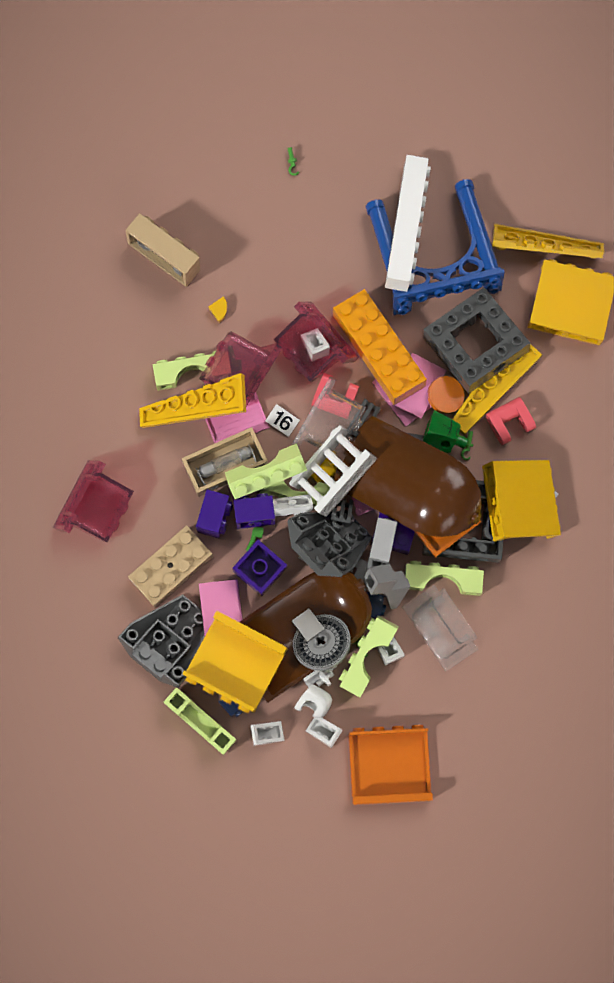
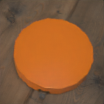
M443 376L431 382L427 392L428 402L431 407L442 414L455 412L464 402L465 394L463 387L453 377Z

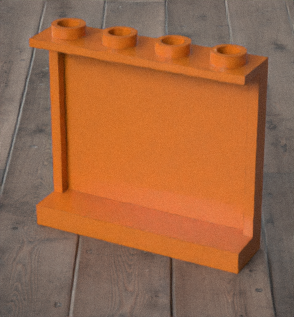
M411 725L412 729H404V726H392V730H384V727H372V731H365L364 728H353V732L348 733L352 805L433 801L430 781L428 728H423V725Z

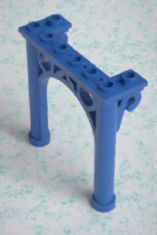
M464 179L455 185V190L471 235L472 243L468 252L456 263L443 268L427 269L416 266L415 269H412L411 273L424 277L426 281L418 285H409L407 292L392 289L393 316L398 314L405 315L411 312L412 302L416 301L423 302L429 298H441L447 294H458L464 290L479 289L482 286L489 294H495L502 290L505 272L504 269L498 266L474 194L475 188L472 180ZM377 199L368 202L365 208L371 218L387 271L393 233L382 200ZM475 248H477L480 259L472 256ZM466 263H472L477 265L479 269L466 272L463 270V267ZM459 269L460 277L451 278ZM430 277L439 281L430 283Z

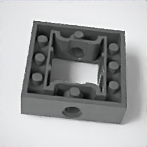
M484 287L423 329V338L468 394L528 353L530 349L528 339ZM478 315L484 322L486 329H490L499 343L475 360H472L456 341L455 337L469 325H474Z
M476 480L481 491V504H484L481 540H476L475 537L471 539L460 538L437 557L499 563L502 560L503 540L493 541L484 481ZM423 543L422 555L433 556Z

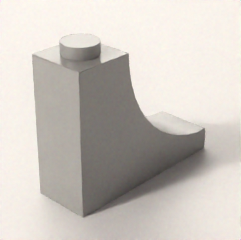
M378 518L365 574L370 567L389 564L397 522L388 518Z

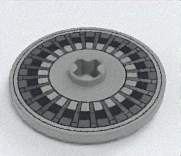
M322 614L315 617L324 627V630L309 641H306L297 629L293 639L294 654L303 666L317 671L328 670L337 666L347 656L351 646L350 632L345 623L335 616ZM321 640L325 641L326 643L324 645H319L318 641Z

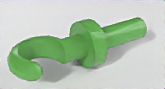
M292 147L287 148L290 158L288 163H291V166L288 170L289 174L296 176L299 174V171L292 173L291 168L296 166L297 158H294Z
M468 431V442L466 448L461 452V457L464 460L471 458H465L464 452L470 451V447H473V444H471L473 431Z

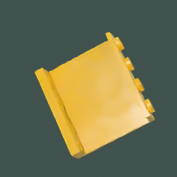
M553 259L544 260L541 265L542 271L527 328L600 345L604 340L614 295V276L607 272H594L590 268H577L573 264H560Z
M549 460L491 461L482 465L493 541H501L507 538L542 536L550 539L561 535Z
M216 610L213 616L214 620L187 671H184L182 674L186 676L185 681L195 686L197 683L203 685L202 690L211 695L214 692L222 695L220 699L231 705L233 701L239 704L238 709L247 714L249 711L255 712L288 649Z

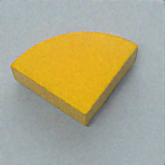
M224 296L208 306L219 323L225 318L227 312V302Z

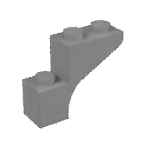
M390 563L370 567L363 578L371 595L383 594L385 595L384 597H387L390 609L398 607L411 587L403 571H393Z

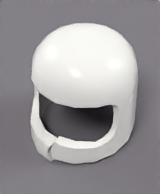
M311 683L294 709L301 711L302 707L307 706L314 711L313 717L322 718L329 711L332 698L328 692Z

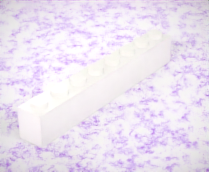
M406 156L385 288L407 292L409 285H413L415 274L411 273V271L416 267L417 258H414V253L417 254L419 242H416V238H420L422 229L418 225L419 222L422 223L424 212L421 211V207L424 208L426 196H423V192L427 193L428 181H425L426 177L429 178L431 169L428 166V158Z

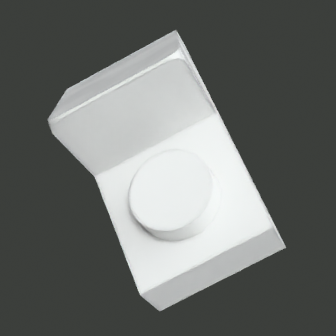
M310 494L273 499L275 516H287L290 514L295 516L299 513H308L313 509Z

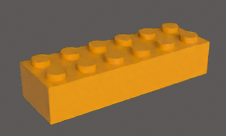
M365 289L333 307V317L394 406L426 387V377Z

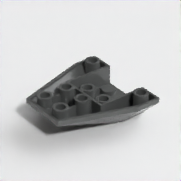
M344 510L343 518H347V510ZM332 511L327 517L318 512L299 513L289 518L287 522L291 548L318 576L342 577L351 572L372 539L367 529L362 527L353 515L351 516L350 523L332 520ZM336 511V516H339L340 511Z
M182 594L131 622L118 636V639L129 656L160 682L179 688L186 679V676L182 673L187 671L205 637L202 610Z

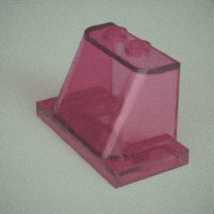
M312 301L298 302L294 308L300 314L274 339L283 350V355L288 360H292L295 364V369L300 374H304L310 382L316 380L339 360L344 364L355 362L359 358L356 352ZM318 328L329 344V355L311 361L300 335Z
M233 331L228 332L224 340L217 344L215 348L217 351L214 356L207 360L205 364L207 367L199 379L205 384H214L233 375L244 374L247 407L283 347L276 343L262 346L261 348Z
M88 460L52 528L60 532L70 533L72 528L75 527L103 542H108L112 533L119 527V519L121 515L126 513L129 506L128 502L134 491L102 474L106 464L101 461Z

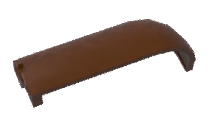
M374 416L369 418L357 430L359 435L354 442L350 440L360 452L367 450L377 460L349 490L347 495L404 526L428 536L446 537L457 535L479 522L481 518V491L469 469L456 458ZM345 448L343 454L346 456L343 462L350 467L356 461V458ZM337 468L335 473V482L343 475L339 468Z
M313 572L240 621L243 625L280 643L288 649L263 695L267 703L315 671L303 666L293 650V639L297 627L292 620L304 611L310 609L315 616L327 614L342 620L350 632L351 645L364 634L370 623L372 606L364 590L367 586L361 578L357 580L351 572L342 577L318 576ZM318 641L319 645L326 643L325 641Z

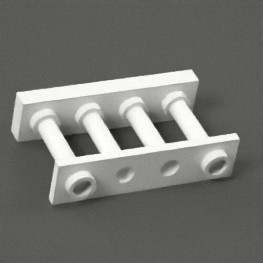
M340 425L331 431L329 438L305 464L307 471L292 476V480L289 482L292 487L298 490L302 486L317 501L314 509L326 517L377 460L372 453L367 450L360 452L347 440L345 436L349 431ZM339 443L356 458V461L350 467L332 452ZM326 458L343 472L342 477L336 482L320 467ZM314 472L330 487L325 496H322L307 481Z

